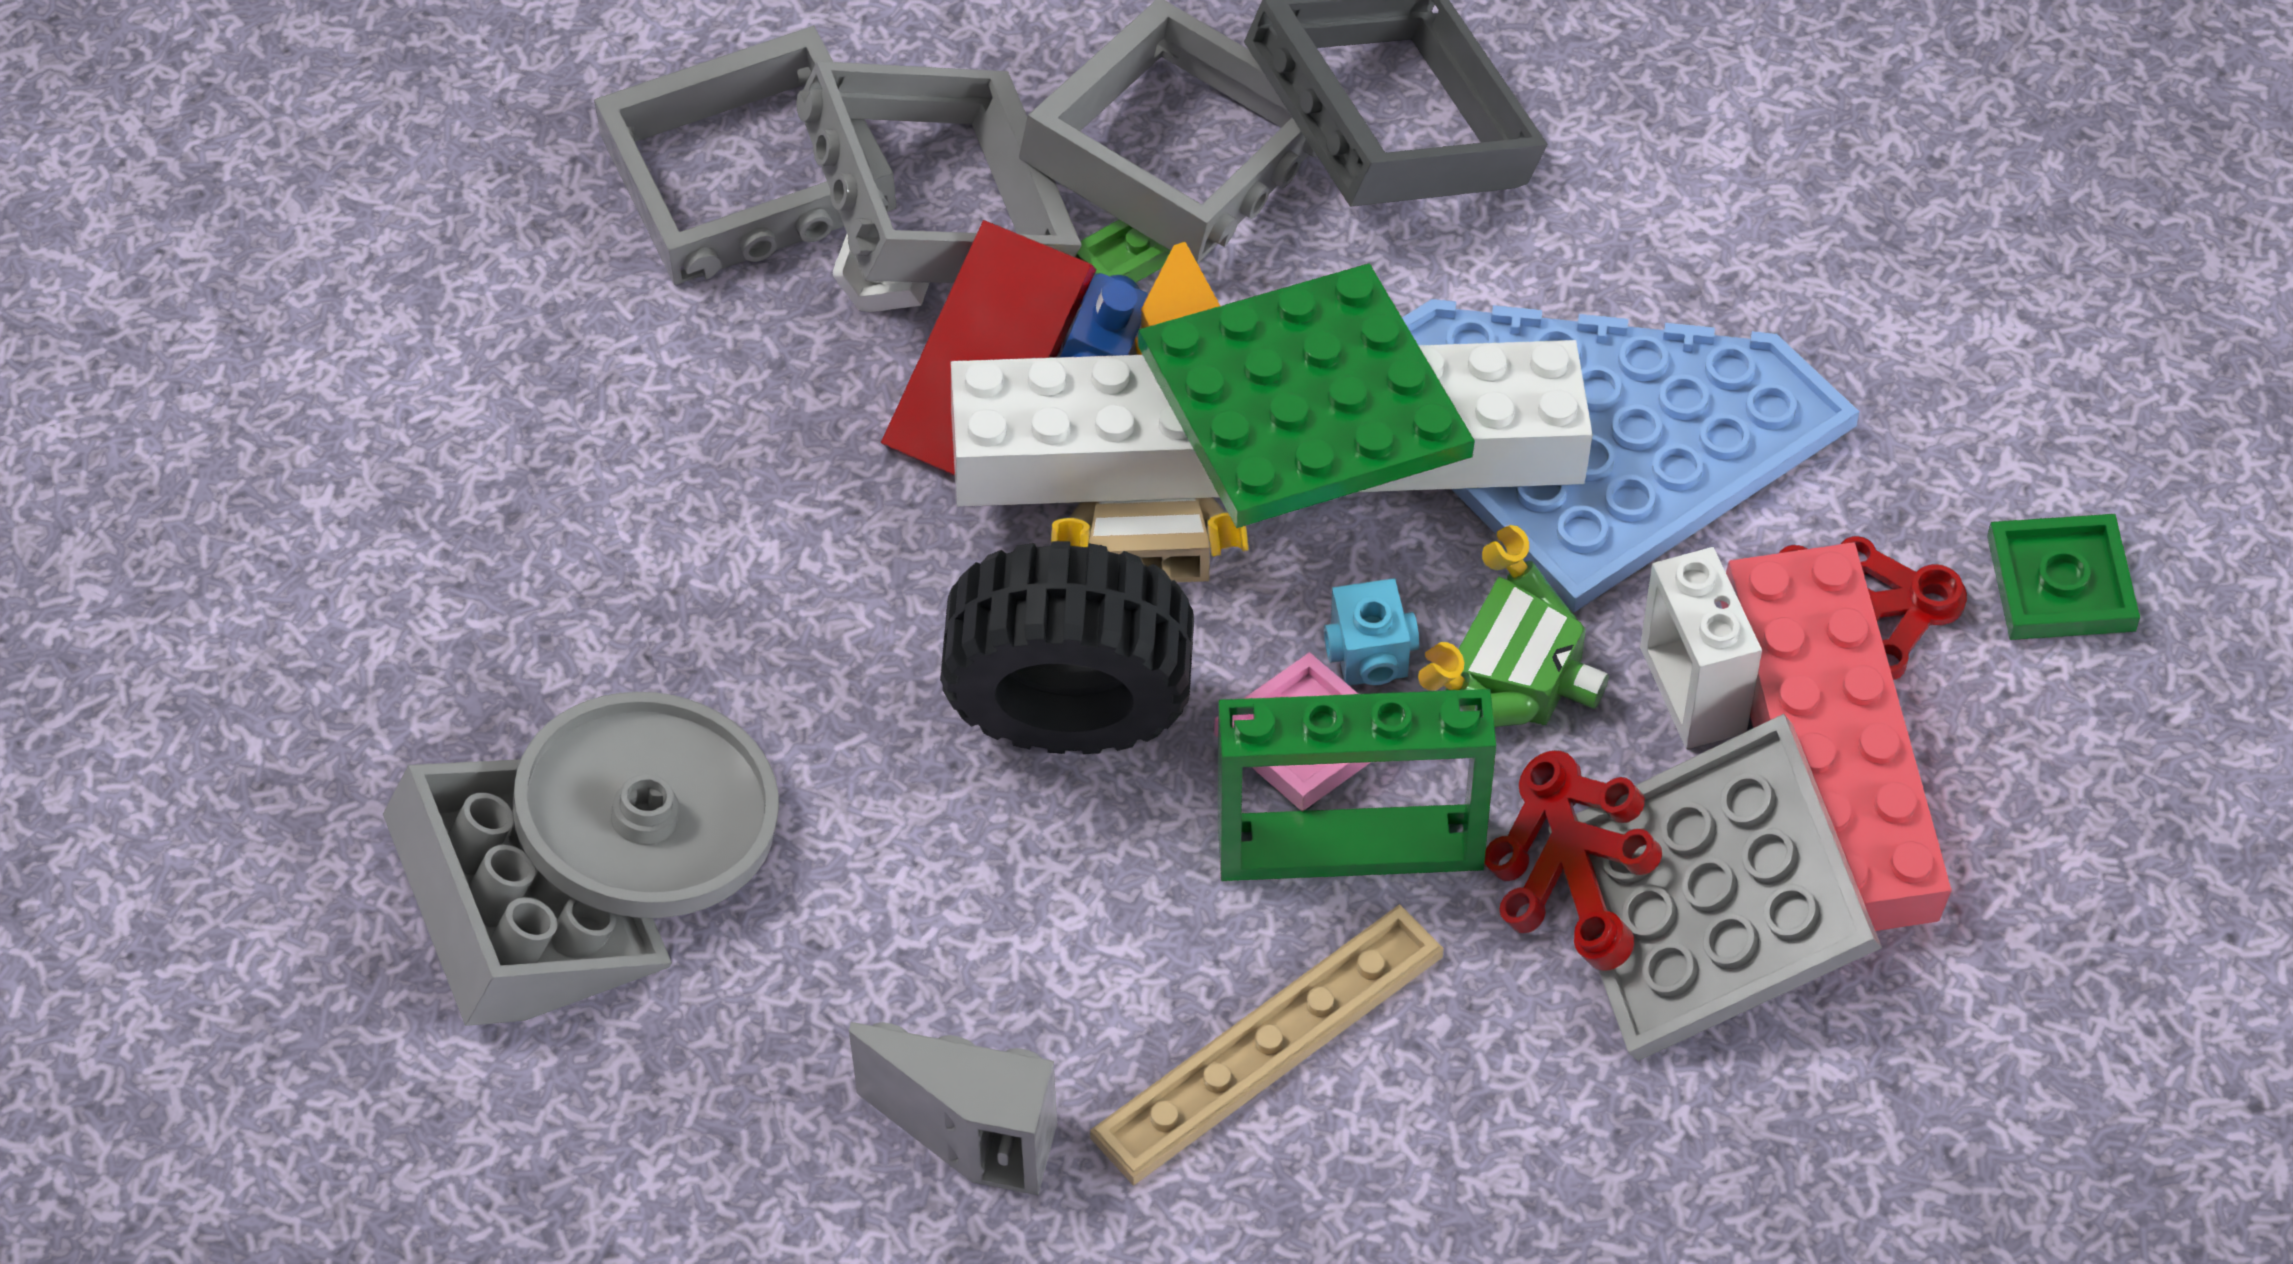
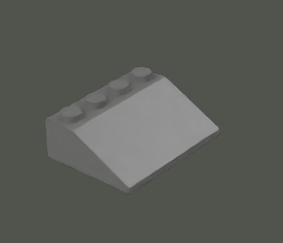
M521 759L408 765L383 812V817L465 1026L526 1021L667 969L672 964L653 918L622 916L588 906L559 890L533 865L519 841L513 817L514 784Z

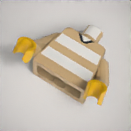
M1213 497L1080 502L1069 518L1058 519L1052 523L1051 542L1070 541V546L1088 547L1089 543L1107 546L1109 552L1116 554L1126 551L1139 556L1146 566L1155 564L1167 573L1171 581L1175 580L1176 582L1209 581L1210 548L1211 556L1213 557L1220 556L1221 549H1229L1231 547L1241 548L1242 552L1249 551L1246 526L1236 528L1230 515L1223 510Z

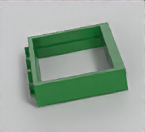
M1491 689L1219 700L1218 841L1221 881L1484 871L1496 755ZM1475 705V711H1460V706ZM1253 714V720H1234V728L1232 727L1233 715ZM1469 758L1465 804L1242 813V767ZM1448 824H1463V830L1459 833H1449ZM1251 832L1252 841H1241V833Z

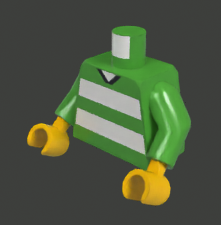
M1508 525L1498 530V540L1504 544L1507 553L1497 541H1493L1484 546L1482 560L1490 569L1497 571L1507 569L1509 572L1507 579L1498 576L1459 649L1451 643L1440 642L1425 652L1426 659L1432 663L1419 670L1418 679L1420 685L1430 691L1438 690L1443 686L1446 687L1445 691L1491 689L1494 727L1524 725L1528 722L1547 725L1562 696L1596 709L1607 687L1609 674L1580 662L1583 654L1585 627L1554 591L1533 561L1524 562L1523 559L1529 552V540L1525 532L1514 525ZM1475 705L1460 706V709L1463 711H1475Z

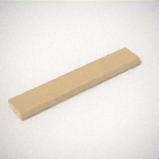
M1399 904L1090 1130V1139L1134 1186L1443 958L1444 948Z

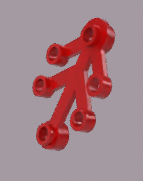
M1852 536L1843 540L1841 544L1855 542L1857 551L1867 557V560L1860 562L1864 576L1870 574L1893 588L1892 590L1878 592L1868 588L1877 622L1883 617L1904 615L1890 638L1882 640L1886 654L1893 655L1899 660L1898 664L1889 665L1892 678L1896 680L1905 673L1910 651L1930 625H1946L1954 622L1962 615L1967 602L1966 588L1960 576L1947 566L1931 564L1920 568L1916 572L1877 551L1870 540L1860 536ZM1789 545L1784 547L1779 553L1805 550L1807 548L1800 545ZM1934 593L1940 595L1944 600L1935 601L1924 595Z
M1557 750L1544 752L1532 759L1520 776L1519 793L1525 803L1508 836H1500L1494 839L1486 848L1484 863L1487 868L1499 879L1513 881L1522 876L1529 865V855L1527 852L1546 818L1548 819L1552 832L1524 887L1515 888L1503 897L1499 908L1500 915L1518 933H1529L1537 929L1545 918V904L1564 869L1579 915V921L1574 930L1575 948L1593 968L1601 971L1612 970L1621 966L1631 955L1634 947V936L1630 928L1616 914L1607 911L1589 854L1621 863L1633 874L1645 875L1652 872L1659 865L1662 859V848L1650 833L1644 829H1633L1623 835L1577 820L1573 808L1576 803L1602 809L1618 823H1627L1636 819L1644 808L1645 798L1643 793L1630 779L1617 777L1604 783L1586 778L1581 775L1579 764L1568 753ZM1629 794L1623 804L1615 807L1617 800L1621 796ZM1646 845L1645 851L1639 857L1632 859L1633 853L1639 847ZM1513 852V855L1508 862H1506L1503 865H1499L1500 860L1505 855ZM1529 904L1527 911L1523 915L1516 917L1518 910L1522 906ZM1601 932H1603V934H1602L1598 939L1595 940V938H1596Z

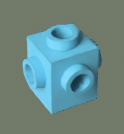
M1396 579L1332 587L1331 624L1324 625V641L1329 663L1340 662L1344 682L1349 686L1364 683L1368 685H1383L1397 678L1408 677L1410 651L1419 650V632L1415 614L1413 612H1403Z

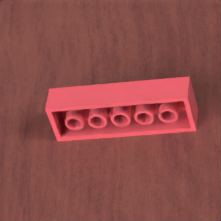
M1855 542L1729 560L1726 570L1727 577L1762 649L1750 712L1753 728L1782 714H1785L1793 724L1875 931L1940 921L1952 889ZM1720 601L1722 609L1729 607L1726 602Z

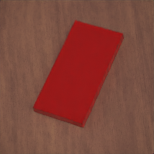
M983 220L881 440V444L955 476L951 415V361L1056 358L1097 269L1088 262Z

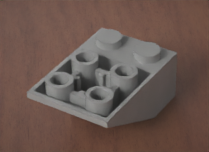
M851 1022L849 1037L856 1090L860 1097L969 1181L1039 1195L1057 1127L1054 1061L1042 1059L1038 1054L1026 1049L1013 1048L1007 1051H1000L975 1046L969 1040L953 1035L933 1038L912 1034L902 1027L891 1023L879 1022L871 1026Z

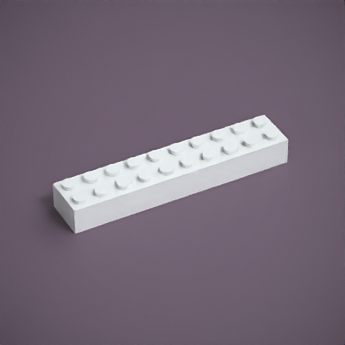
M1576 340L1418 345L1475 440L1473 457L1359 492L1585 484L1593 434ZM1143 355L951 361V415L957 507L1219 497Z

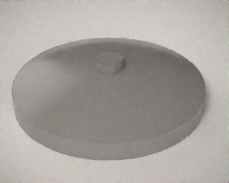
M624 692L604 695L582 702L560 713L549 721L528 744L517 769L513 795V817L519 841L533 865L549 882L565 894L588 906L617 915L637 918H664L690 914L713 906L736 893L750 881L764 863L775 836L779 809L778 789L772 768L763 751L745 730L728 717L704 704L687 698L656 692Z

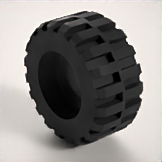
M1052 541L1050 546L1036 547L1034 543L1017 545L1014 551L1010 553L999 550L987 555L981 564L975 562L959 577L949 592L940 681L943 684L942 690L952 708L957 710L961 719L971 727L979 725L983 734L996 740L1000 738L1011 740L1013 746L1030 750L1034 746L1047 749V753L1065 754V751H1082L1083 755L1101 754L1102 749L1114 747L1117 751L1132 748L1137 740L1141 739L1148 742L1158 737L1164 729H1169L1183 713V709L1189 701L1194 633L1193 609L1183 590L1175 580L1171 581L1164 570L1155 564L1146 566L1139 556L1126 551L1116 554L1109 552L1107 546L1091 543L1088 544V547L1070 546V541Z

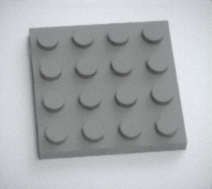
M1785 714L1635 785L1643 793L1645 805L1640 815L1630 822H1615L1604 810L1589 807L1576 814L1579 822L1623 835L1633 829H1644L1650 833L1662 848V859L1659 865L1652 872L1645 875L1633 874L1621 863L1589 854L1607 911L1616 914L1630 928L1634 936V947L1629 958L1615 969L1608 971L1599 970L1628 1053L1637 1061L1882 948L1794 726ZM1629 794L1621 796L1617 800L1615 807L1623 804ZM1646 845L1639 847L1633 853L1632 859L1639 857L1645 851ZM1601 932V933L1595 938V940L1598 939V938L1603 934V932Z

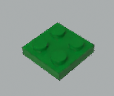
M2116 514L1990 522L1987 539L2010 640L2136 632L2140 614Z

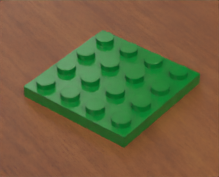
M1370 263L1138 329V348L1236 528L1473 457L1474 438Z

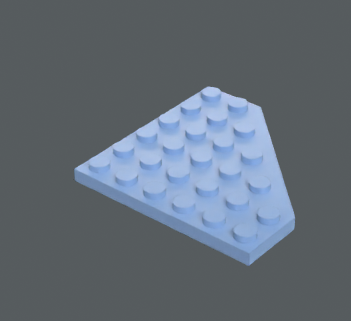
M1437 299L1429 300L1402 317L1418 345L1576 340L1593 434L1585 484L1451 489L1496 535L1498 530L1508 525L1518 526L1525 532L1529 540V552L1523 559L1524 562L1533 561L1554 591L1573 613L1857 426L1860 411L1779 335L1774 333L1752 331L1751 339L1714 335V327L1665 323L1664 330L1629 327L1628 319L1579 314L1578 321L1542 318V310L1493 305L1492 313L1456 309V301Z

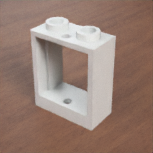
M1714 547L1652 563L1640 649L1686 750L1747 732L1762 649ZM1724 601L1729 607L1721 609L1716 607L1715 603Z

